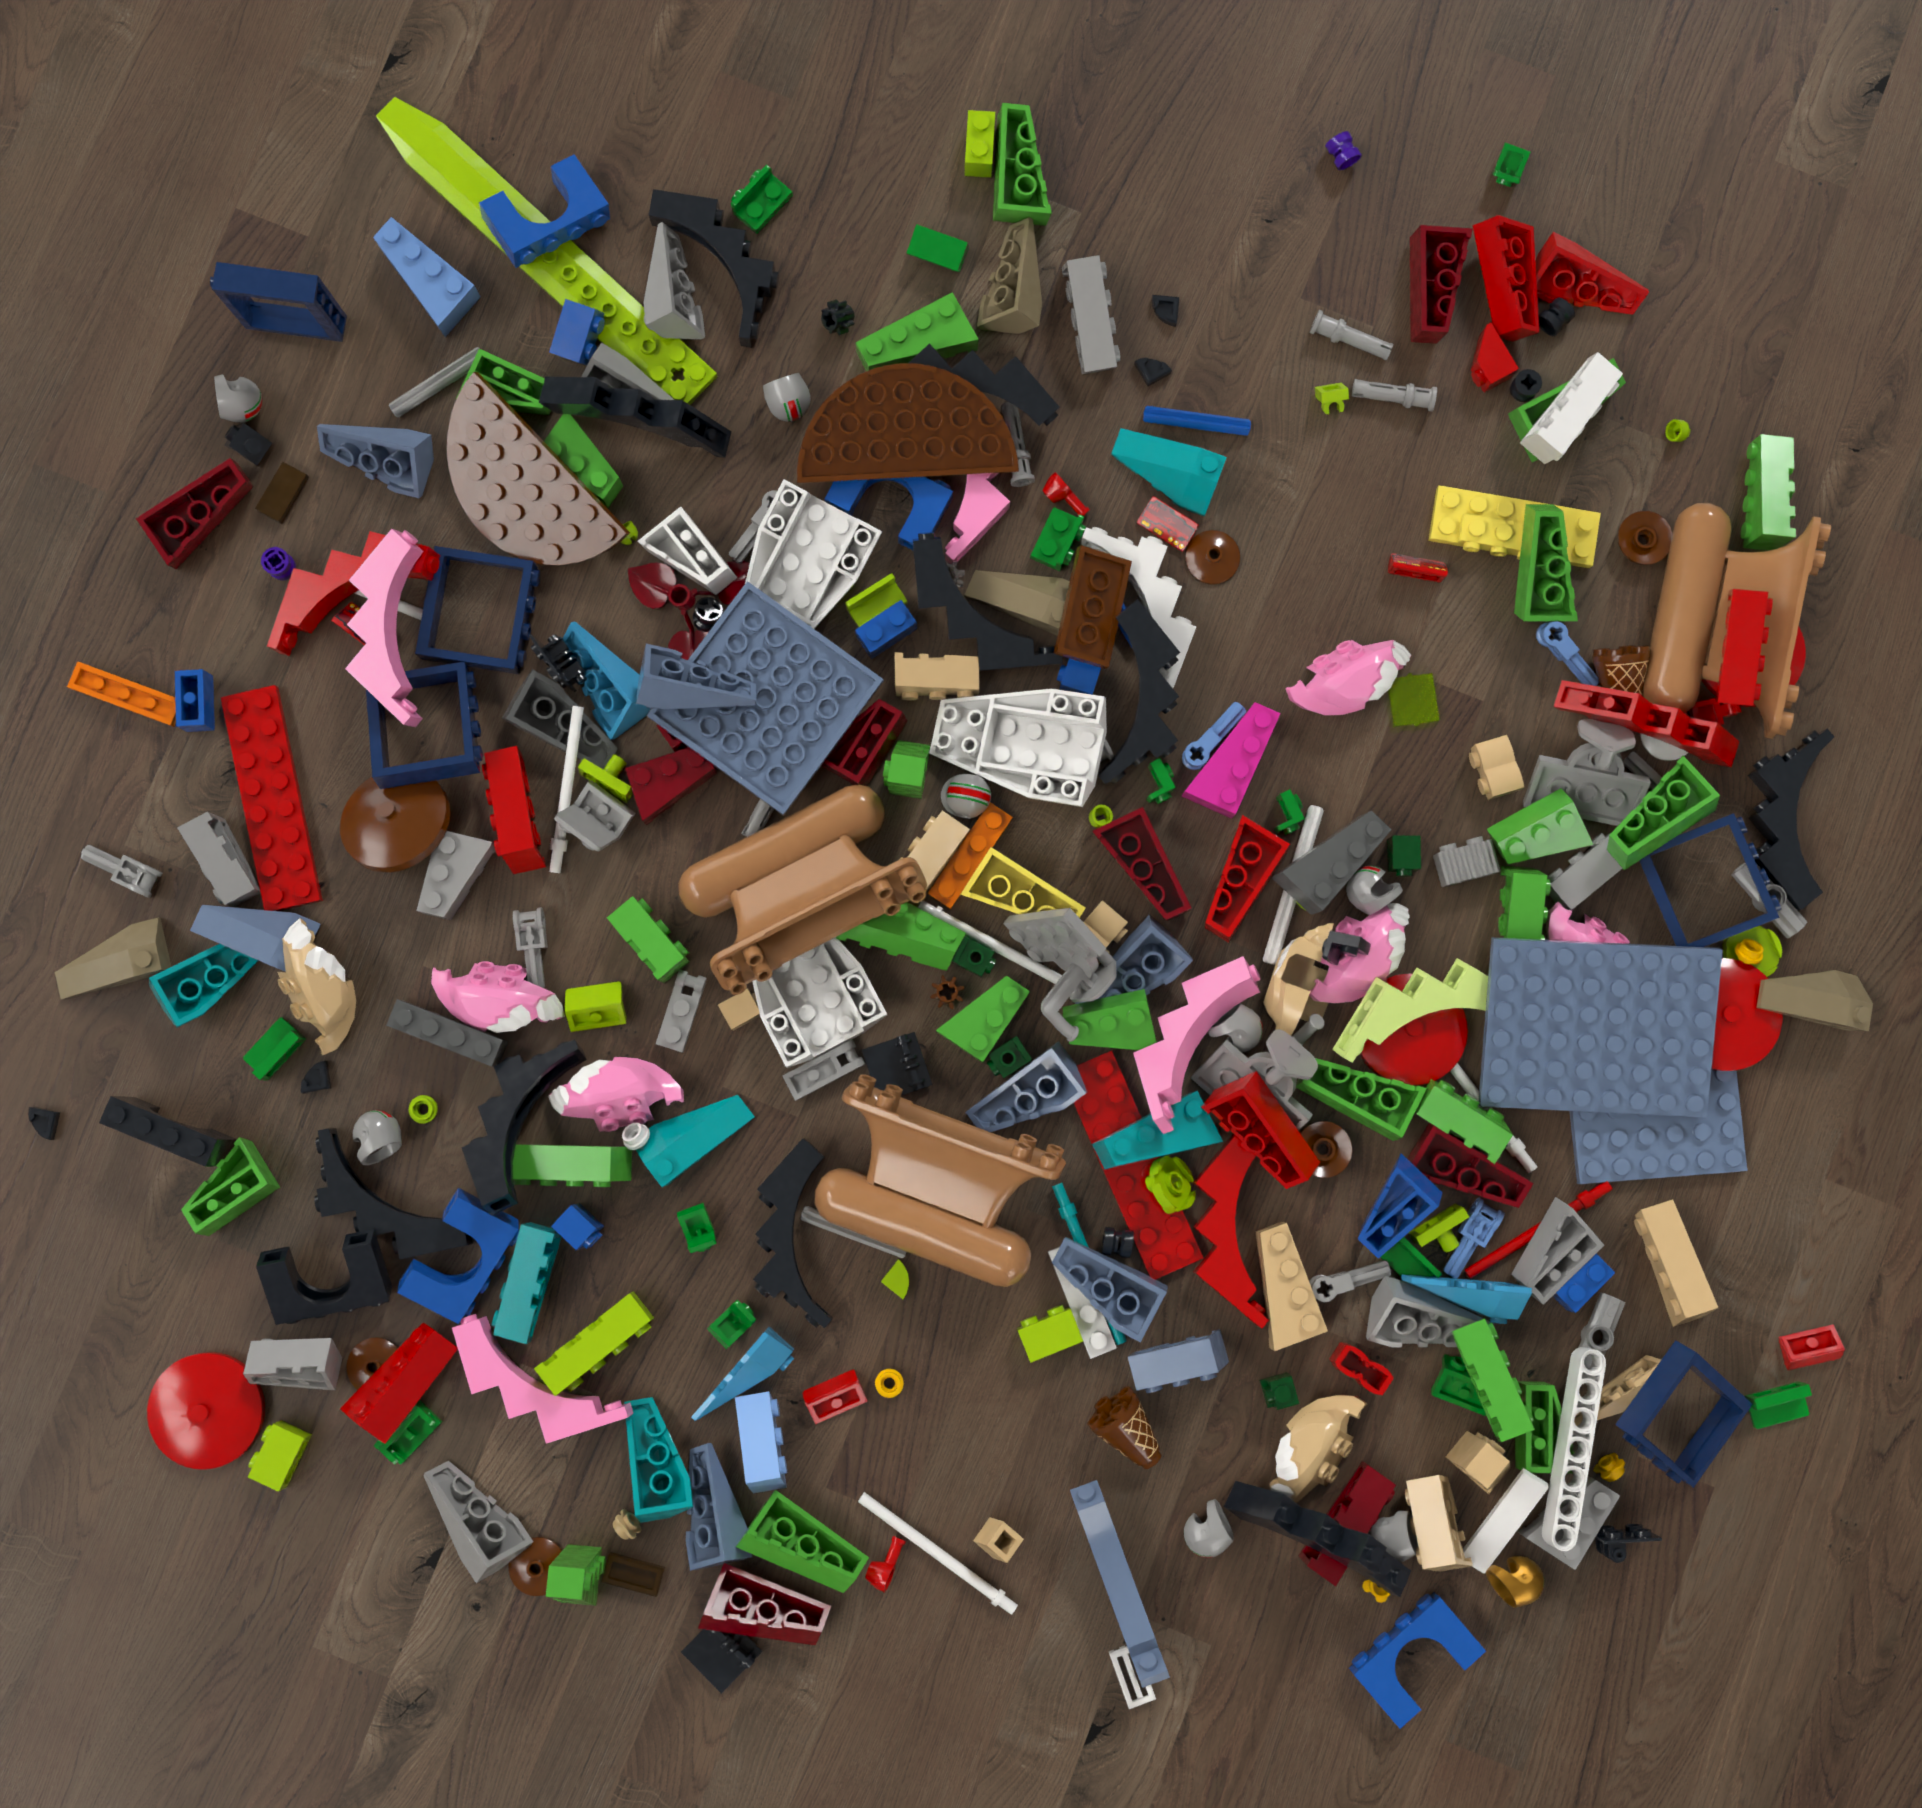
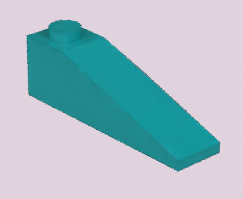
M1122 428L1119 431L1111 453L1113 457L1131 471L1139 474L1151 483L1153 488L1157 491L1160 490L1169 497L1176 506L1204 517L1227 458L1200 447Z
M219 943L150 977L149 986L163 1011L178 1028L204 1015L259 960Z
M735 1095L654 1124L649 1128L650 1136L647 1143L643 1147L636 1149V1151L660 1186L666 1187L755 1118V1116L739 1095Z
M653 1397L624 1402V1404L631 1403L633 1414L626 1418L635 1517L642 1523L670 1518L693 1508L691 1479Z

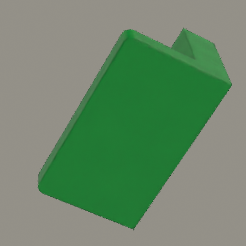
M280 1017L243 1056V1060L254 1069L252 1073L259 1080L268 1081L304 1043L306 1038L286 1019Z
M1405 1237L1380 1257L1388 1262L1390 1268L1400 1278L1402 1275L1439 1278L1442 1275Z
M1797 1381L1745 1395L1753 1404L1749 1409L1753 1427L1761 1429L1808 1416L1809 1410L1805 1397L1812 1396L1809 1384Z

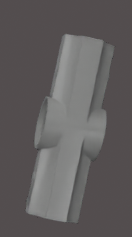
M1746 863L1741 864L1731 874L1732 877L1752 898L1754 907L1758 911L1767 913ZM1769 879L1771 884L1766 885V888L1771 895H1776L1782 910L1777 912L1780 918L1772 920V922L1786 938H1790L1805 927L1807 921L1789 902L1784 889L1775 885Z
M1600 1292L1590 1320L1581 1331L1579 1347L1598 1350L1605 1356L1606 1351L1613 1345V1333L1626 1302ZM1596 1330L1602 1332V1340L1598 1344H1594L1592 1340V1335ZM1590 1354L1587 1355L1584 1359V1365L1586 1368L1590 1367V1365L1592 1364V1357Z

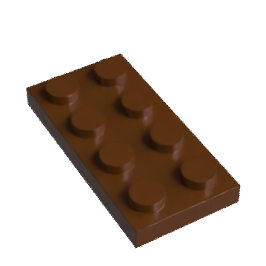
M1082 545L1077 547L1054 654L1103 669L1109 667L1119 623L1115 616L1122 610L1132 561Z

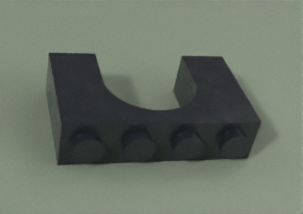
M110 1096L99 1121L100 1124L205 1167L216 1166L221 1159H225L235 1146L234 1143L237 1140L214 1129H200L158 1114L160 1107L136 1097Z
M371 1229L346 1234L342 1251L351 1278L344 1285L334 1289H319L306 1283L297 1271L289 1246L261 1252L256 1269L275 1324H294L303 1319L323 1318L332 1313H347L357 1308L366 1306L377 1307L385 1302H389L392 1283L375 1230Z

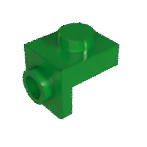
M1504 142L1492 175L1497 176L1496 182L1511 187L1513 182L1519 184L1531 151Z
M1159 758L1148 766L1159 790L1148 795L1146 798L1148 803L1156 801L1157 804H1160L1172 797L1170 793L1176 788L1171 779L1174 777V774L1167 762L1163 764Z
M1289 789L1276 797L1287 819V822L1278 825L1274 829L1276 834L1283 831L1285 835H1288L1300 829L1299 823L1305 819L1301 812L1303 805L1297 794L1293 795Z
M704 1203L677 1212V1218L686 1237L690 1253L706 1251L717 1243L715 1229Z
M736 1300L707 1330L727 1349L756 1321V1318L753 1316L752 1309L747 1304Z

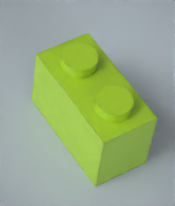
M968 110L965 176L989 178L992 176L995 112Z
M1059 1305L1047 1310L1048 1316L1037 1319L1035 1315L1021 1321L1022 1326L1018 1327L1017 1330L1030 1363L1083 1342L1070 1307L1064 1309L1063 1305Z
M282 1420L269 1425L262 1435L261 1441L264 1444L260 1452L256 1451L249 1462L248 1467L251 1468L248 1478L278 1492L287 1488L312 1434Z

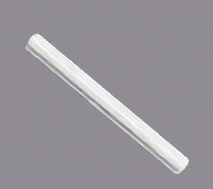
M1315 805L1309 806L1292 862L1313 848L1324 812L1323 808ZM1283 890L1263 956V961L1271 965H1276L1282 951L1296 905V900L1285 890Z

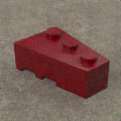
M878 699L855 719L821 766L853 785L868 786L906 725L907 719L902 711Z
M689 747L625 768L642 821L646 825L651 823L662 812L674 806L685 795L690 794L717 774L713 764Z

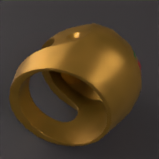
M1515 1556L1508 1558L1507 1565L1510 1573L1496 1565H1491L1486 1570L1487 1579L1493 1589L1513 1608L1531 1604L1542 1594L1544 1588L1542 1570L1533 1560L1527 1557Z

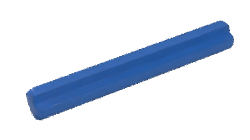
M1146 406L1143 413V421L1148 423L1245 436L1250 433L1251 421L1249 419Z

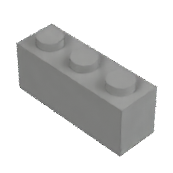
M1601 833L1592 840L1594 845H1590V849L1585 853L1581 850L1568 859L1570 863L1568 867L1563 871L1561 868H1558L1547 877L1551 884L1549 896L1555 903L1559 902L1567 910L1574 909L1622 869L1607 851L1610 834L1604 836Z

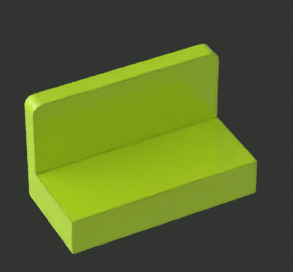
M891 573L846 602V609L859 628L898 601L902 600L905 605L908 601L897 586L895 577Z
M621 982L567 989L565 991V1014L570 1031L575 1032L626 1024Z

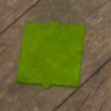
M1409 673L1405 677L1395 678L1392 687L1388 690L1394 727L1412 724L1417 727L1420 723L1439 721L1432 673L1421 675Z

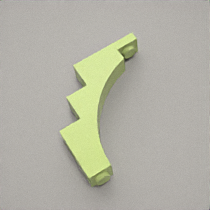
M1457 958L1443 982L1419 968L1415 969L1403 991L1376 977L1332 1050L1353 1063L1356 1056L1360 1055L1363 1051L1367 1038L1380 1045L1397 1029L1428 1013L1452 1008H1472L1486 1011L1488 976Z

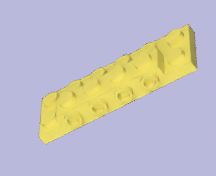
M1439 485L1436 488L1428 541L1461 546L1463 550L1468 552L1490 551L1491 555L1504 557L1507 554L1514 555L1520 560L1526 504L1545 503ZM1555 505L1564 512L1568 542L1567 554L1570 564L1572 566L1591 568L1594 562L1601 513Z

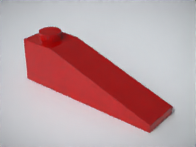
M1552 232L1535 260L1537 297L1548 303L1560 297L1576 307H1583L1585 305L1599 307L1604 311L1633 315L1649 293L1647 288L1582 246L1555 232Z

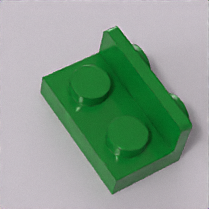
M765 165L762 170L757 169L752 174L749 184L744 189L740 188L735 192L731 199L732 212L753 232L758 234L790 200L793 192L772 174V170L768 165Z
M1053 507L1030 558L1059 572L1063 564L1068 566L1075 552L1071 547L1075 540L1080 542L1086 526L1082 525L1084 516L1079 514L1077 518Z
M1444 1354L1442 1369L1431 1389L1432 1396L1485 1416V1411L1463 1359L1459 1356L1452 1357Z

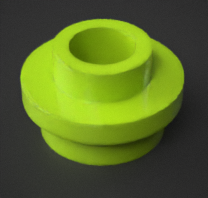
M427 1095L415 1097L409 1105L410 1117L417 1123L431 1122L438 1112L436 1101ZM422 1104L428 1106V1112L425 1115H422L419 1111Z

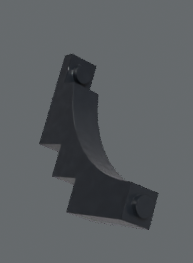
M929 343L909 362L934 366L956 374L973 384L981 392L995 395L1015 405L1038 426L1042 423L1047 426L1058 416L1056 410L1060 408L1059 405L1016 356L994 375L974 350H971L951 368Z
M545 377L539 400L541 405L557 414L587 416L633 426L667 437L689 447H701L716 457L726 458L732 431L683 400H656L640 389L612 388L596 377Z
M935 532L918 533V538L913 539L918 607L946 606L949 640L976 637L980 671L1063 664L1062 656L1054 654L1055 645L1040 646L1039 651H1034L1032 637L1007 630L979 613L966 600L953 581L943 554L941 537H935Z

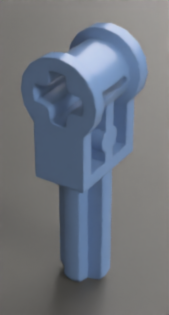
M1558 621L1541 624L1536 631L1538 643L1548 647L1558 661H1563L1581 684L1597 686L1599 683L1597 675L1579 655L1578 651L1580 649L1568 636L1567 627ZM1551 629L1555 630L1553 634V637L1555 639H1549V636L1551 635Z
M1233 702L1198 741L1192 742L1186 747L1182 754V762L1186 768L1198 770L1205 765L1209 759L1210 752L1246 714V710L1241 704ZM1199 751L1201 753L1199 759L1197 758L1193 761L1190 758L1192 753Z
M1480 1197L1470 1207L1467 1213L1469 1218L1464 1220L1457 1232L1462 1234L1463 1237L1459 1242V1246L1454 1250L1443 1268L1446 1274L1456 1279L1461 1274L1477 1245L1486 1247L1493 1233L1501 1224L1505 1214L1502 1210L1496 1211L1486 1205ZM1481 1212L1489 1216V1219L1483 1216Z

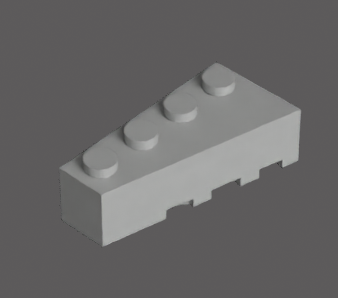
M1099 255L1068 260L1061 269L1063 277H1069V281L1066 282L1067 300L1073 303L1074 306L1071 309V321L1074 331H1078V336H1075L1081 373L1088 374L1115 369L1117 362L1120 361V351L1118 345L1113 344L1112 334H1116L1114 318H1109L1108 307L1111 306V295L1109 289L1105 290L1103 279L1107 278L1105 262H1100Z

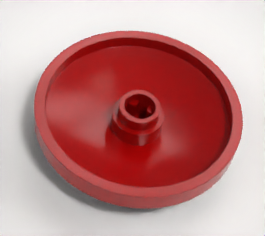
M1722 958L1711 1070L1734 1071L1745 1069L1758 1063L1772 1050L1782 1028L1783 1014L1756 1008L1761 980L1768 978L1756 967L1736 959Z
M1400 974L1389 977L1386 983L1403 991L1412 974ZM1463 1008L1444 1009L1418 1017L1397 1029L1380 1045L1367 1038L1360 1056L1375 1074L1383 1078L1395 1079L1413 1086L1428 1084L1431 1079L1436 1081L1454 1068L1464 1052L1468 1033Z
M197 1353L173 1363L157 1379L148 1400L147 1420L154 1442L169 1459L192 1469H213L238 1459L253 1445L263 1426L265 1399L261 1385L250 1384L243 1375L244 1363L222 1353Z

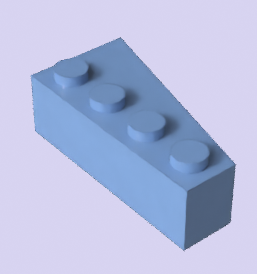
M392 217L373 237L381 251L446 337L480 299L481 296L475 285Z

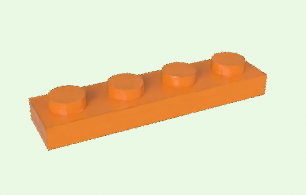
M77 661L67 685L68 688L169 726H175V697Z
M990 802L927 894L951 910L990 847H994L1013 817Z

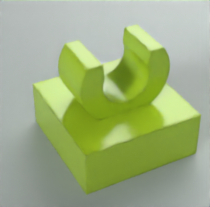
M1343 383L1315 387L1316 399L1322 403L1321 408L1325 414H1329V406L1333 402L1337 403V410L1339 412L1344 411L1342 400L1349 399V392Z

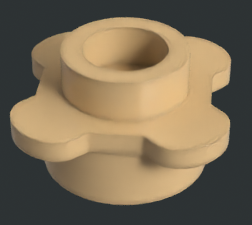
M622 1509L620 1511L621 1515H617L613 1521V1528L622 1539H634L636 1533L641 1532L639 1520L633 1513Z

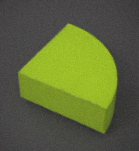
M898 1259L881 1282L902 1299H904L908 1291L909 1276L906 1267Z

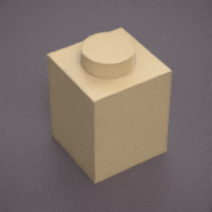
M748 988L743 993L718 1004L733 1031L760 1016L755 992L751 993Z
M990 1517L973 1541L992 1558L1008 1563L1024 1539L1004 1521Z

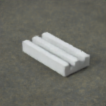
M1127 1646L1119 1647L1120 1649L1115 1651H1108L1129 1709L1155 1700L1156 1697L1151 1685L1146 1686L1148 1695H1142L1128 1656L1129 1650ZM1120 1656L1124 1659L1138 1698L1133 1701L1117 1657Z

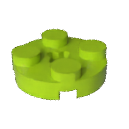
M1762 926L1754 927L1723 941V957L1736 960L1739 959L1734 949L1744 939H1752L1761 944L1764 949L1762 961L1758 964L1750 965L1759 969L1766 977L1775 972L1779 958L1782 957V946L1777 935L1770 929H1765Z
M1170 1155L1156 1159L1150 1167V1175L1145 1179L1146 1187L1150 1192H1153L1155 1198L1167 1214L1190 1208L1196 1196L1195 1190L1191 1192L1190 1183L1194 1182L1190 1169L1183 1160L1178 1157L1171 1158L1169 1157Z

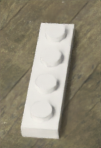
M1060 1247L1048 1251L1051 1261H1053ZM1054 1266L1090 1359L1116 1349L1117 1347L1104 1315L1098 1309H1095L1080 1290L1075 1288Z

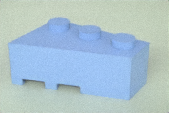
M769 1391L735 1397L746 1485L752 1493L787 1488L785 1479L787 1464L780 1445H783L781 1427L777 1428L776 1417L780 1416L778 1400L773 1399Z

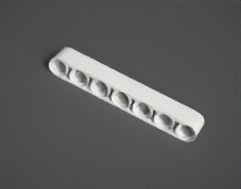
M1587 1347L1575 1349L1570 1357L1542 1526L1544 1541L1561 1551L1571 1550L1576 1545L1606 1367L1604 1355L1598 1350ZM1590 1354L1592 1357V1364L1590 1365V1367L1586 1368L1584 1365V1359L1587 1355ZM1586 1383L1587 1393L1581 1397L1579 1394L1580 1386ZM1581 1412L1583 1420L1580 1425L1576 1426L1574 1418L1577 1413ZM1577 1441V1452L1571 1455L1570 1445ZM1572 1470L1573 1479L1570 1483L1566 1484L1565 1475L1568 1471ZM1567 1499L1568 1509L1561 1513L1560 1505ZM1563 1529V1538L1556 1542V1532Z

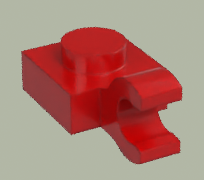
M1716 698L1696 702L1694 707L1689 710L1691 718L1716 722L1721 726L1724 725V717L1734 716L1742 712L1740 705H1720L1716 702Z

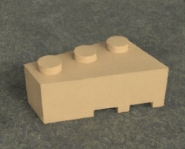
M895 652L896 696H902V700H917L918 696H929V699L942 700L946 699V695H957V698L979 695V657L944 655L941 658H928V654H919V658H903V653Z
M943 810L937 818L931 816L923 828L926 831L921 839L916 837L908 848V851L911 852L908 857L914 858L918 862L926 879L927 887L925 892L933 886L935 879L943 868L946 867L970 830ZM911 900L908 901V903H910V904H912V905H914V906H916V907H918V906H919V903H920V902H918V903H913V902H911Z
M1466 1431L1446 1456L1450 1462L1488 1494L1492 1492L1510 1470V1461L1503 1456L1506 1451L1495 1441L1490 1440L1479 1432L1474 1435Z
M1436 1475L1406 1481L1405 1498L1412 1510L1413 1518L1410 1519V1525L1413 1534L1417 1536L1418 1547L1416 1548V1557L1418 1563L1422 1565V1569L1441 1572L1473 1566L1471 1557L1465 1558L1460 1542L1465 1541V1535L1463 1530L1458 1531L1455 1514L1458 1511L1448 1477Z

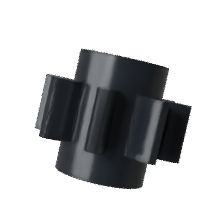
M836 299L827 302L828 308L821 310L823 326L829 330L830 334L835 332L838 335L848 333V327L855 324L853 322L855 315L852 307L847 304L846 300L839 302Z

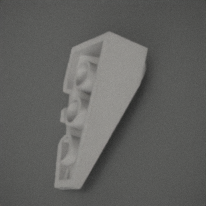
M663 222L658 224L643 302L644 322L650 330H653L662 338L703 339L705 338L703 314L701 307L695 306L691 293L695 291L693 282L689 281L684 271L688 264L679 235Z
M603 343L597 348L581 376L596 377L612 388L640 389L656 400H674L625 356Z
M1384 1276L1371 1299L1366 1338L1368 1341L1389 1347H1402V1344H1417L1418 1347H1428V1344H1444L1446 1347H1457L1451 1332L1480 1321L1483 1318L1407 1282Z
M447 1461L424 1473L425 1481L458 1555L476 1583L502 1569L532 1545L533 1540L519 1519L511 1512L507 1514L495 1504L497 1501L489 1495L487 1497L475 1487V1482L451 1462Z

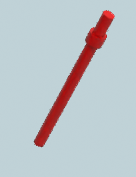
M1608 1181L1602 1182L1590 1191L1584 1190L1576 1195V1199L1568 1205L1576 1213L1581 1209L1587 1210L1595 1205L1597 1199L1613 1189ZM1541 1222L1466 1268L1464 1272L1471 1280L1528 1244Z

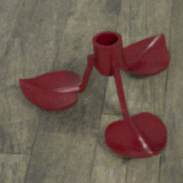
M655 562L628 568V578L632 591L644 606L660 609L665 606L669 598V601L681 610L689 632L679 631L675 633L669 641L668 648L683 653L682 658L688 660L709 633L700 630L694 632V626L688 615V610L694 606L696 595L715 596V594L709 590H697L696 588L690 590L683 584H676L677 579L674 571L663 563ZM726 562L737 578L718 593L719 599L724 604L730 605L745 585L749 562Z

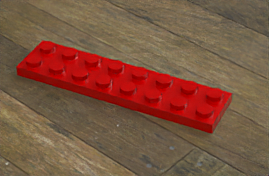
M276 685L221 697L264 910L282 911L321 902L323 899L279 688Z
M1112 1050L1077 1065L1087 1093L1073 1104L1091 1145L1141 1118ZM1094 1150L1129 1230L1134 1231L1133 1241L1148 1275L1156 1280L1203 1259L1184 1212L1165 1213L1153 1192H1150L1146 1187L1145 1179L1150 1175V1167L1159 1157L1104 1169Z

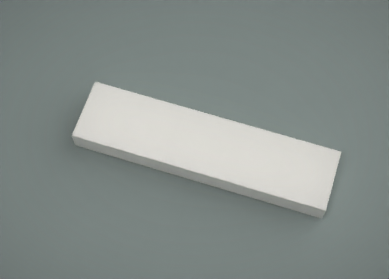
M1524 1468L1520 1471L1463 1548L1465 1558L1471 1557L1472 1567L1485 1574L1486 1570L1491 1566L1548 1490L1547 1482Z

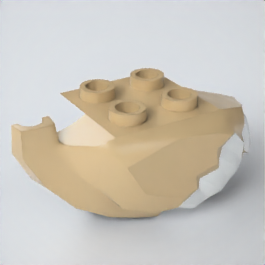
M300 918L289 927L284 938H282L286 973L277 972L280 977L278 984L282 992L289 995L293 1003L290 1005V1009L295 1018L303 1022H310L322 1033L321 1036L315 1039V1042L319 1045L321 1054L325 1055L336 1050L349 1032L355 1018V990L353 981L350 978H345V969L337 958L314 944V932L309 930L306 922Z
M1334 923L1318 926L1307 931L1303 937L1292 940L1281 951L1263 1002L1267 1013L1276 1024V1030H1283L1291 1036L1299 1019L1309 1021V1017L1312 1014H1318L1323 1018L1328 1003L1314 1001L1309 996L1311 991L1308 990H1312L1315 987L1316 979L1324 982L1328 971L1314 966L1315 960L1321 962L1323 955L1322 946L1325 939L1328 938L1329 932L1332 931Z
M1336 1395L1317 1399L1303 1407L1288 1422L1286 1426L1290 1432L1280 1440L1275 1456L1278 1478L1273 1479L1270 1483L1271 1491L1285 1494L1297 1503L1319 1483L1324 1486L1332 1483L1339 1473V1468L1337 1467L1342 1457L1346 1458L1353 1447L1351 1441L1354 1437L1347 1434L1349 1417L1352 1416L1359 1419L1361 1411L1367 1403L1358 1396Z

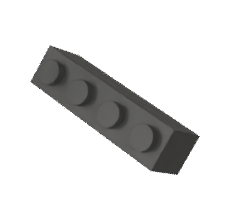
M399 999L396 1000L386 1025L492 1067L500 1064L509 1042Z

